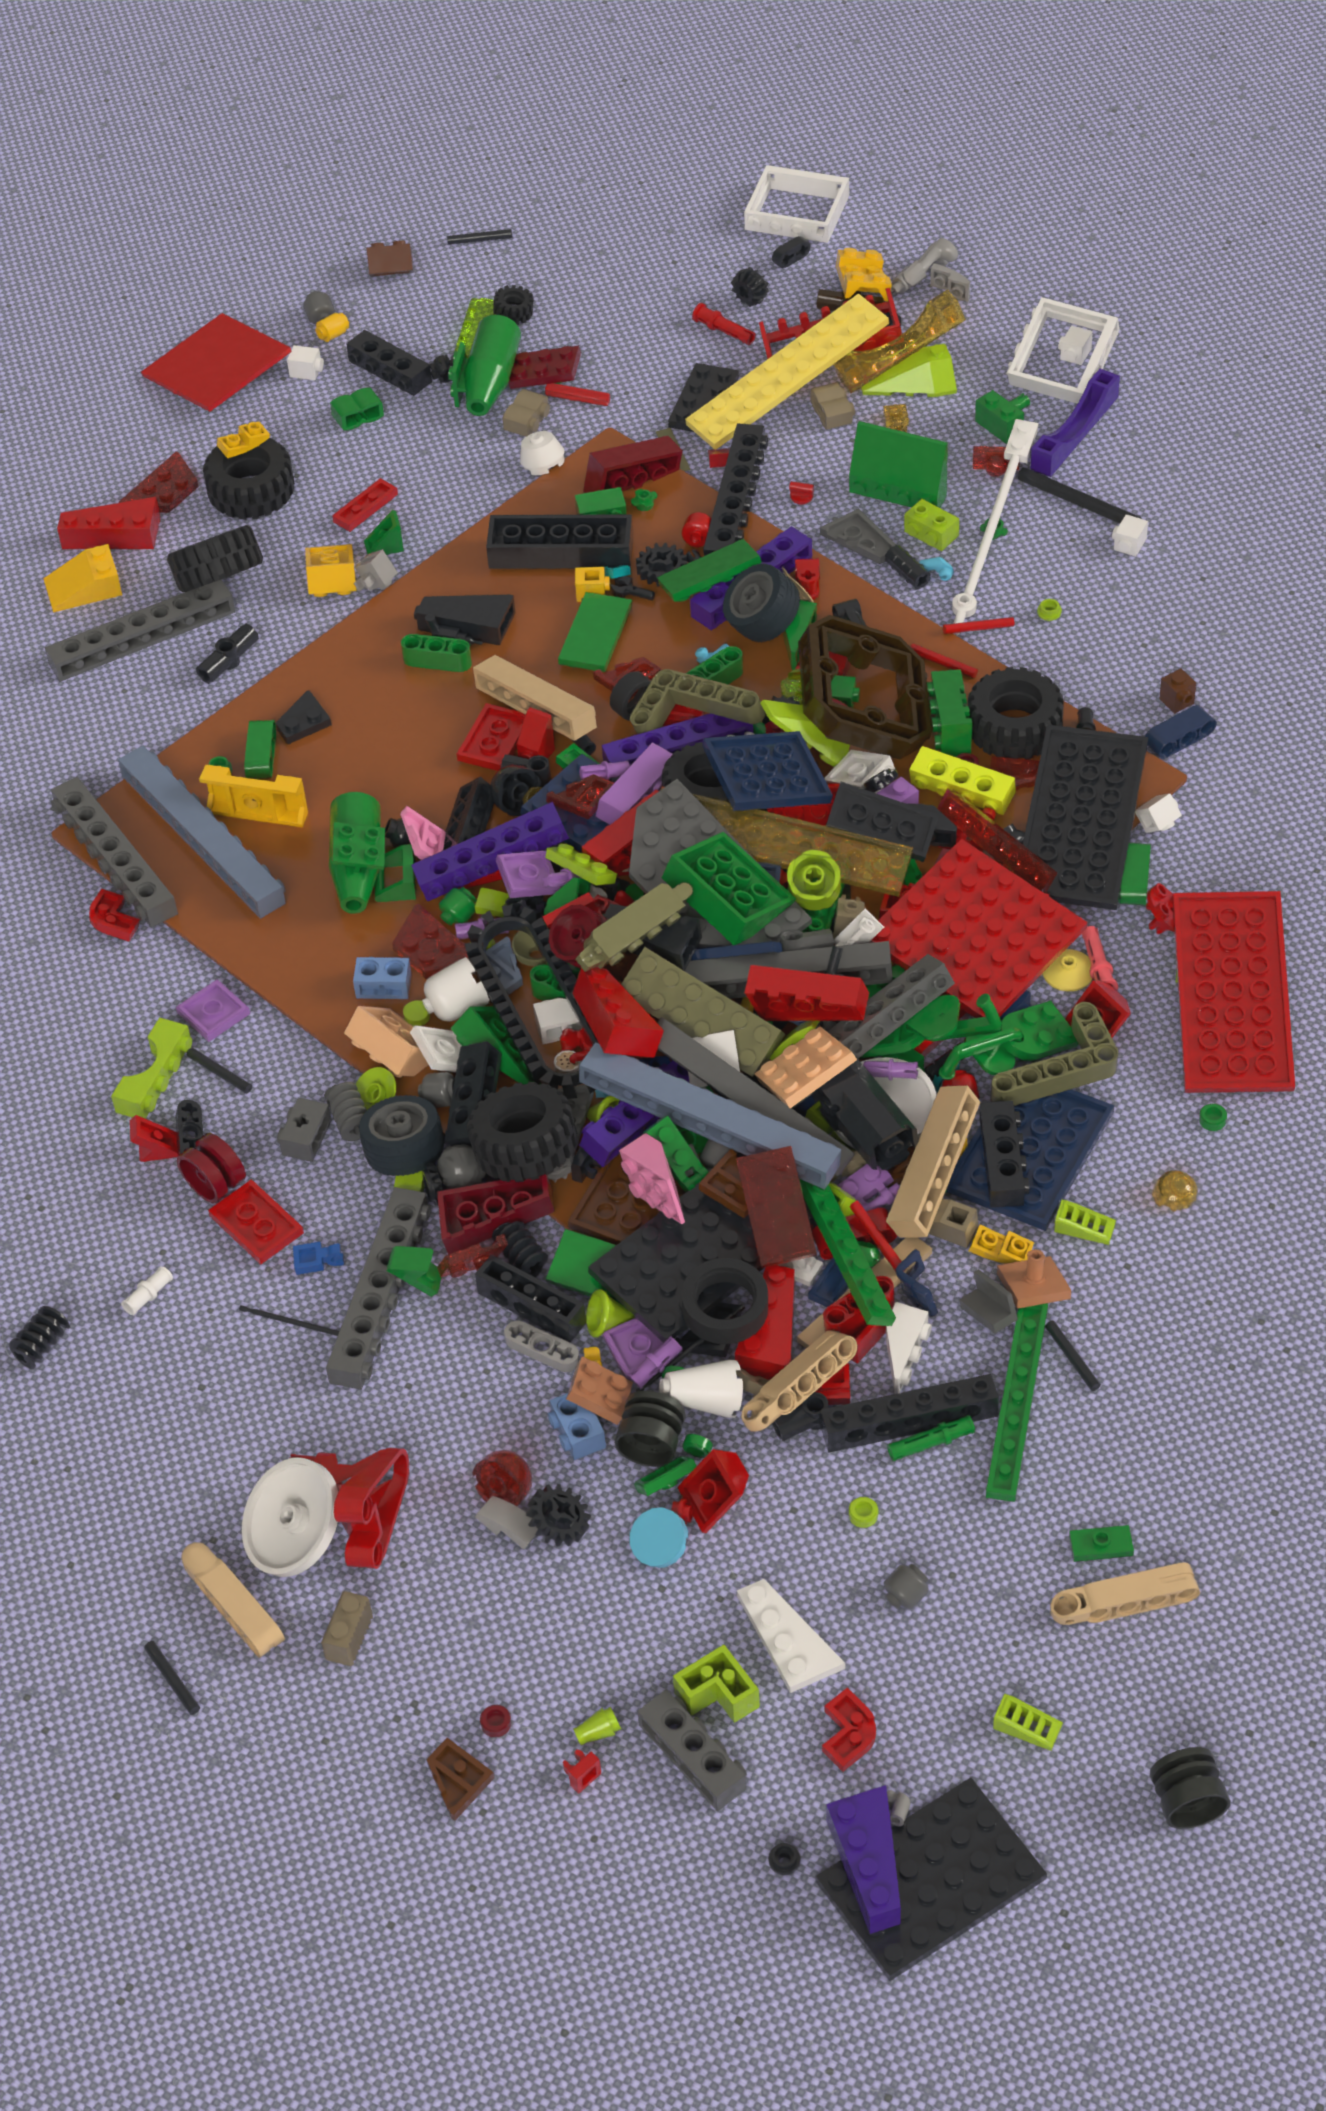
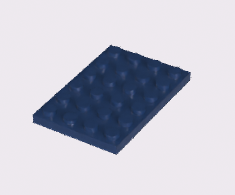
M1070 1089L1014 1106V1111L1020 1112L1021 1126L1017 1128V1133L1023 1134V1150H1020V1155H1025L1026 1172H1023V1178L1028 1177L1029 1194L1024 1195V1206L990 1208L980 1126L954 1168L947 1186V1193L1046 1231L1059 1209L1061 1200L1065 1199L1112 1117L1115 1105Z

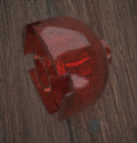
M509 1450L493 1451L482 1458L475 1465L472 1472L473 1477L476 1475L478 1482L475 1488L485 1502L492 1496H495L518 1506L525 1500L532 1487V1472L529 1465L521 1456Z

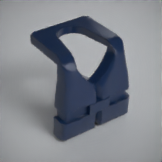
M914 1249L897 1266L896 1275L902 1283V1291L917 1308L920 1306L922 1310L928 1311L930 1317H933L938 1313V1310L933 1302L932 1293L928 1288L915 1280L925 1270V1266L920 1252ZM916 1262L908 1275L903 1272L912 1263Z

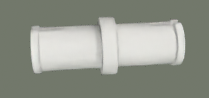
M160 1266L146 1281L142 1280L137 1285V1289L121 1302L123 1309L128 1314L134 1316L148 1301H153L157 1297V1293L168 1282L172 1281L173 1276L170 1271Z

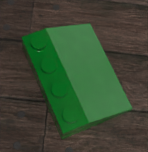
M859 421L849 472V492L911 508L923 499L941 508L947 496L948 442Z
M724 832L671 855L662 875V879L672 889L683 882L689 884L693 888V894L686 902L733 945L753 937L796 900L787 889Z

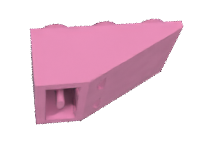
M645 1133L620 1149L619 1152L623 1160L621 1166L629 1177V1189L636 1198L640 1197L645 1200L650 1207L662 1211L667 1218H673L680 1224L685 1223L676 1184L662 1143Z

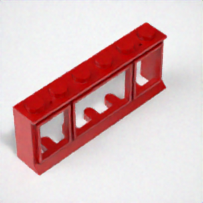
M890 288L885 289L887 302L875 305L872 295L865 296V299L882 313L890 312L893 325L882 328L844 357L903 342L901 327ZM827 306L821 308L823 319L831 314ZM802 312L799 314L801 325L788 328L786 319L780 318L777 321L779 330L767 334L763 321L759 322L767 359L773 356L770 343L793 337L798 338L823 319L809 322L808 314Z

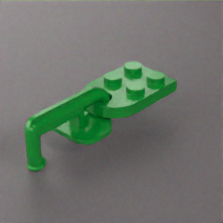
M982 994L976 1001V1005L983 1009L986 1017L958 1021L960 1011L959 999L954 995L938 996L858 1059L907 1052L919 1046L924 1040L940 1041L996 1033L1001 1030L1002 1021L989 994Z
M1050 1000L1009 1013L1002 1020L1001 1030L996 1033L965 1037L964 1043L956 1045L952 1049L944 1065L940 1068L939 1075L944 1080H951L955 1076L954 1070L960 1060L970 1056L975 1058L985 1072L996 1075L1013 1069L1016 1057L1028 1061L1038 1060L1078 1046V1042L1071 1026Z

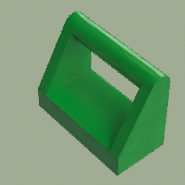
M411 844L401 845L385 853L384 868L403 866V880L385 888L384 870L380 869L374 884L376 902L416 899V876L411 866L415 863V856Z

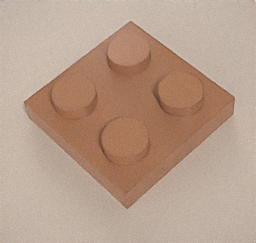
M582 1356L577 1363L566 1399L618 1425L622 1420L625 1403L629 1397L633 1382Z

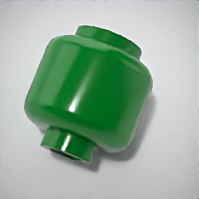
M461 887V889H451L439 902V909L442 912L440 918L450 926L453 923H466L475 913L477 899L464 887Z

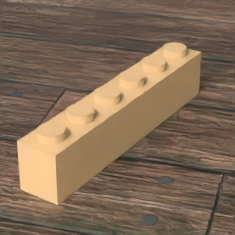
M496 655L473 667L477 689L525 715L529 707L551 714L553 730L574 741L597 728L594 706Z
M968 1085L940 1087L919 1142L915 1147L886 1220L899 1238L928 1237L981 1103Z

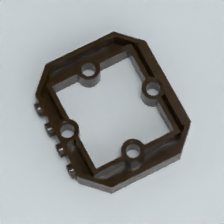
M828 615L807 627L798 641L803 713L827 738L879 754L889 755L899 760L920 749L926 739H930L933 726L930 720L931 710L928 701L929 692L927 690L925 663L900 636L832 615ZM829 652L846 656L850 664L858 669H867L872 664L896 672L898 699L895 702V709L900 714V722L887 719L886 714L876 706L870 705L861 711L832 702L831 682L838 673L839 668L836 662L829 658Z

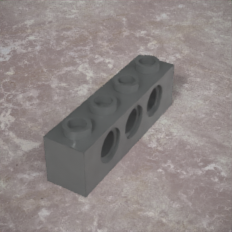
M666 1689L637 1711L639 1726L717 1812L747 1790V1773L742 1764L737 1760L732 1761L729 1758L724 1745L717 1738L713 1740L706 1733L707 1729L698 1717L692 1718L680 1697H673ZM673 1724L681 1726L678 1729L668 1728L670 1725ZM691 1746L701 1747L696 1751H691L688 1749ZM712 1767L720 1768L718 1772L707 1771Z

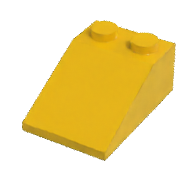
M108 544L82 551L43 578L53 613L122 596L118 573Z
M352 544L305 548L309 595L314 594L315 597H324L328 593L336 592L338 595H348L352 591H356Z

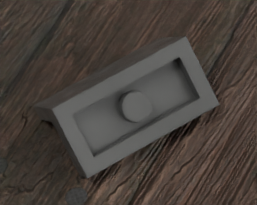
M979 1269L975 1271L974 1277L977 1289L959 1299L961 1309L996 1334L1018 1320L1013 1297L1009 1291Z

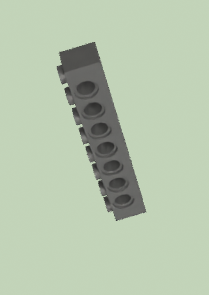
M222 579L184 592L44 647L49 666L59 682L236 613L233 597Z
M75 777L51 789L53 796L51 805L56 814H62L67 828H73L80 844L84 843L90 857L98 860L101 871L104 874L108 873L115 889H121L128 905L133 904L138 918L141 921L145 920L152 928L176 916L178 912L173 895L81 780Z
M927 954L867 1001L863 1021H840L827 1032L851 1050L854 1056L860 1058L949 989L955 982L945 964ZM760 1083V1086H761L763 1089H765V1090L768 1091L770 1094H772L773 1096H775L773 1093H771L766 1087H764V1086ZM809 1094V1095H808L807 1097H805L803 1100H801V1101L798 1102L796 1105H794V1106L792 1107V1109H794V1108H795L796 1106H798L801 1102H803L805 1099H807L811 1094Z
M394 1187L326 1366L329 1384L362 1390L365 1380L370 1379L373 1370V1358L379 1355L382 1334L387 1333L389 1328L390 1312L396 1309L399 1288H403L405 1285V1281L386 1271L391 1251L395 1246L415 1247L416 1243H420L423 1235V1223L429 1220L431 1214V1205L427 1202L426 1193Z

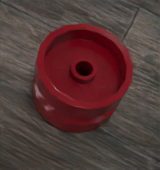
M581 904L567 907L558 914L550 928L549 944L551 951L557 958L581 969V965L575 959L584 950V941L591 935L594 929L609 920V918Z
M213 1133L203 1135L196 1141L195 1148H187L176 1160L178 1169L189 1186L205 1201L212 1204L219 1202L228 1193V1188L237 1187L246 1178L245 1168L239 1157L224 1140Z

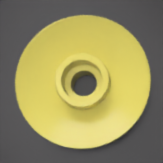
M1066 949L1042 973L1044 980L1050 986L1061 991L1081 990L1087 987L1093 980L1089 972L1091 967L1089 957L1080 951Z

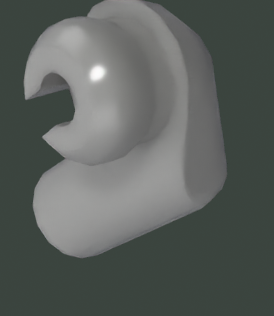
M889 1790L887 1795L889 1808H892L890 1813L891 1824L902 1826L910 1808V1799L900 1791L896 1793Z

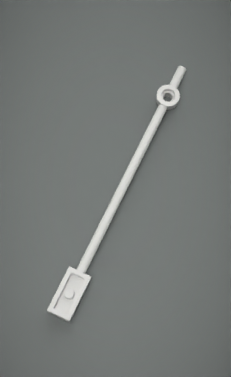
M1015 420L1004 452V459L1010 461L964 593L956 595L952 601V610L956 615L953 623H962L965 618L972 616L976 612L977 601L973 594L1018 463H1027L1038 432L1039 423Z

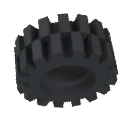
M506 285L504 289L499 288L498 292H495L494 315L508 317L517 325H519V321L522 324L526 323V320L529 321L533 315V294L529 293L527 288L523 290L522 286L515 288L516 285H512V288H509Z

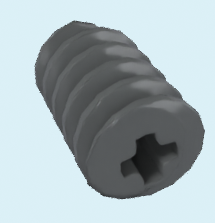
M343 1082L334 1085L326 1090L324 1094L340 1135L346 1141L360 1140L359 1124L363 1114L367 1111L361 1099V1094L357 1091L358 1088L353 1082Z

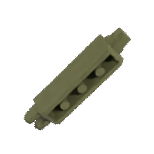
M684 882L673 889L668 884L661 883L594 929L591 935L584 941V950L575 960L585 972L597 966L600 969L607 964L614 966L624 958V952L627 950L630 953L634 952L643 944V939L646 937L649 940L653 939L662 931L661 927L667 924L669 927L681 918L679 915L680 911L686 906L684 903L693 894V888Z

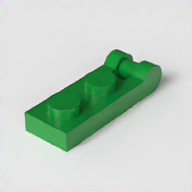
M663 1116L643 1132L662 1143L671 1173L685 1193L695 1188V1185L701 1182L709 1173L702 1166L669 1116ZM689 1168L694 1172V1175L690 1178L685 1174V1171Z

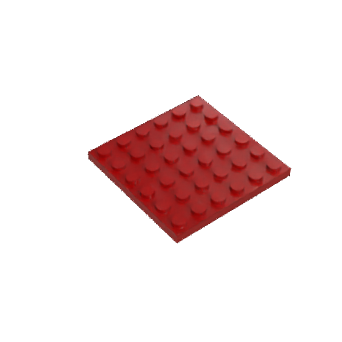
M961 839L878 920L884 928L869 943L889 941L891 961L904 970L909 969L927 954L933 956L945 964L955 982L954 985L941 994L942 996H956L959 999L961 1009L974 1018L986 1016L983 1009L976 1005V1001L982 994H989L1000 1017L1084 932L1088 922Z

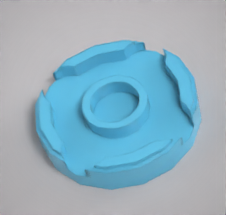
M663 1507L651 1508L642 1513L634 1522L630 1531V1547L633 1555L641 1563L650 1567H668L677 1562L684 1554L688 1530L684 1520L677 1513Z

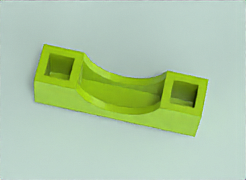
M159 1017L148 1035L151 1053L156 1057V1060L146 1071L137 1075L122 1077L111 1095L116 1113L132 1118L138 1115L146 1119L149 1112L155 1109L158 1097L161 1092L167 1089L170 1077L179 1069L181 1059L192 1046L188 1025Z

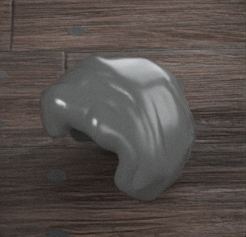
M465 1144L453 1145L446 1148L438 1158L437 1170L446 1190L483 1183L482 1179L485 1178L486 1172L482 1171L476 1162L472 1146Z

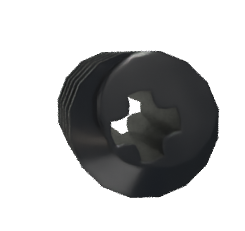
M522 1221L504 1223L493 1231L492 1241L497 1244L498 1249L502 1251L504 1257L508 1259L511 1265L533 1277H537L548 1260V1255L542 1251V1247L531 1236V1232L525 1229V1224Z
M49 1306L40 1307L38 1314L33 1315L30 1320L31 1322L26 1323L23 1330L19 1331L16 1338L12 1339L9 1343V1348L14 1357L31 1370L36 1367L32 1358L36 1361L43 1359L39 1350L48 1353L50 1348L47 1343L51 1345L57 1343L54 1335L58 1337L64 1335V1331L60 1326L67 1329L70 1328L65 1316Z

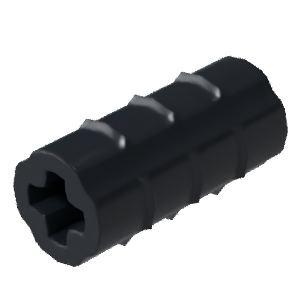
M900 545L891 547L885 554V561L915 589L925 587L930 581L931 573Z

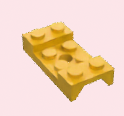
M854 248L838 250L835 267L845 298H850L856 291L881 293L884 301H888L885 289L890 288L891 290L892 283L890 277L883 272L884 260L881 253L876 250L861 252Z
M206 764L199 778L200 783H207L209 792L207 807L214 815L303 827L308 815L302 778L277 775L275 782L236 777L231 776L230 768Z

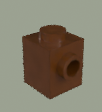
M1180 668L1161 678L1159 700L1175 714L1194 704L1196 682Z

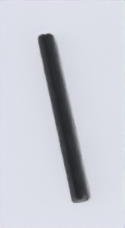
M1025 467L1021 468L1018 472L1019 481L1119 524L1125 515L1142 519L1138 515Z

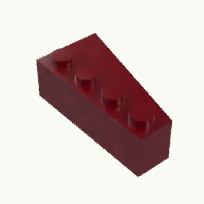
M663 436L591 452L589 454L583 492L589 493L621 487L623 492L630 488L634 490L641 488L650 479L654 482L678 471L683 450L669 436Z
M546 1174L539 1176V1179L531 1180V1178L524 1179V1182L498 1180L437 1192L441 1238L448 1255L492 1238L493 1231L504 1223L522 1221L524 1224H527L555 1212L553 1189Z

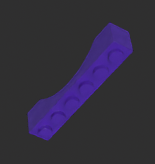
M1099 369L1088 381L1077 406L1065 423L1053 433L1043 434L1032 446L1031 470L1049 477L1056 472L1119 397V375L1103 369Z

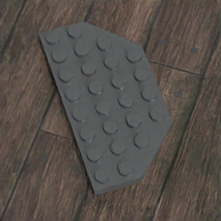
M676 779L636 809L629 877L647 894L661 883L667 884L662 879V875L671 855L721 832L726 833L748 855L750 854L688 789ZM688 902L684 903L686 906L680 911L679 915L699 918L702 939L697 948L733 946ZM794 902L753 937L737 945L770 941L781 943L780 935L782 932L791 929L803 931L812 924V918Z

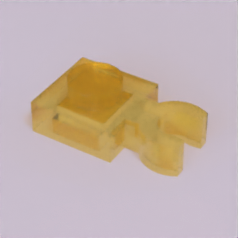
M906 404L883 406L886 428L907 432L909 418Z

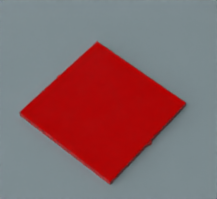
M221 313L142 370L141 374L150 381L173 392V394H177L211 412L291 353L292 350L289 346L259 332L257 329L255 330Z

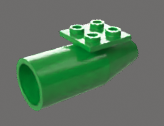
M502 315L484 317L478 324L469 357L466 358L465 342H460L458 351H454V365L450 366L448 376L449 380H452L450 395L454 397L455 407H460L463 393L465 392L467 410L475 416H484L506 389L521 340V330L510 318Z
M348 792L337 796L330 805L328 866L341 908L347 913L356 914L366 909L379 870H384L385 828L381 827V807L374 797L362 792Z

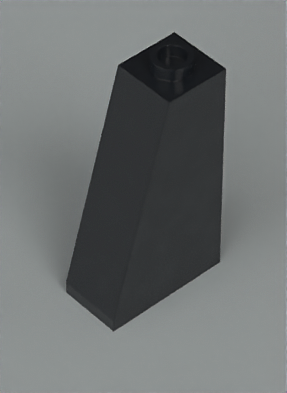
M514 595L424 596L420 605H417L415 608L414 619L417 620L418 630L431 633L425 616L432 614L439 625L460 628V632L468 633L474 640L500 646L516 613Z
M610 904L605 914L602 915L610 919L627 906ZM680 915L681 918L669 927L667 924L661 927L662 931L653 939L649 940L648 937L643 939V944L632 953L639 956L644 947L685 971L702 939L699 918Z

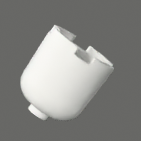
M466 957L435 973L424 984L426 998L422 1000L423 1005L429 1014L434 1012L442 1021L450 1022L456 1020L470 1006H485L489 1002L482 982L480 981L476 984L471 974L475 972V969Z

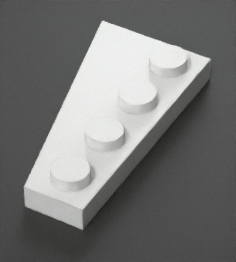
M765 1579L737 1590V1597L790 1693L845 1669V1662Z

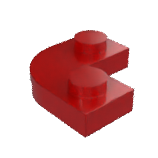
M101 888L90 906V923L102 933L130 942L139 927L140 919L120 913L125 903L123 895Z
M848 1687L824 1706V1712L841 1730L822 1745V1752L842 1772L863 1757L872 1748L876 1739V1724L873 1713Z

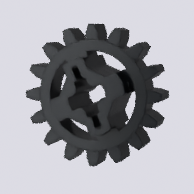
M657 543L654 544V548L647 546L646 552L640 551L639 557L636 558L637 575H640L642 581L647 579L649 585L656 582L657 587L660 586L657 577L687 564V555L683 554V549L676 550V545L668 547L667 543H664L662 547H659Z
M548 1484L543 1490L539 1488L527 1504L529 1509L526 1512V1516L532 1518L528 1524L529 1527H537L538 1530L535 1535H545V1543L550 1542L551 1539L555 1540L557 1547L563 1541L567 1546H571L574 1541L579 1542L590 1526L587 1522L591 1515L584 1513L588 1505L580 1504L579 1500L582 1496L580 1494L575 1497L571 1495L572 1488L570 1487L565 1492L562 1491L560 1484H557L554 1490Z

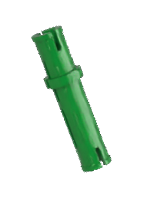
M969 1415L949 1423L941 1422L935 1428L887 1444V1450L891 1460L895 1462L937 1445H949L952 1443V1440L975 1433V1426Z

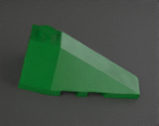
M470 1006L450 1028L456 1035V1040L462 1046L488 1041L502 1053L501 1072L518 1083H522V1085L534 1082L493 1006Z

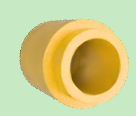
M333 313L316 323L315 332L319 339L329 342L346 332L349 328V321L343 313Z

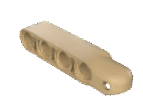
M833 1330L823 1333L760 1389V1392L743 1407L741 1418L745 1427L754 1432L762 1431L781 1415L791 1413L855 1356L857 1352L856 1340L849 1335ZM751 1410L752 1415L748 1418L747 1412Z
M194 1542L184 1548L181 1560L185 1571L257 1657H262L271 1648L276 1647L285 1640L282 1631L227 1565L215 1556L209 1547L203 1543Z
M1183 1562L1060 1591L1052 1599L1050 1613L1053 1620L1061 1625H1073L1086 1621L1098 1623L1187 1603L1200 1595V1589L1197 1581L1194 1579L1191 1565Z

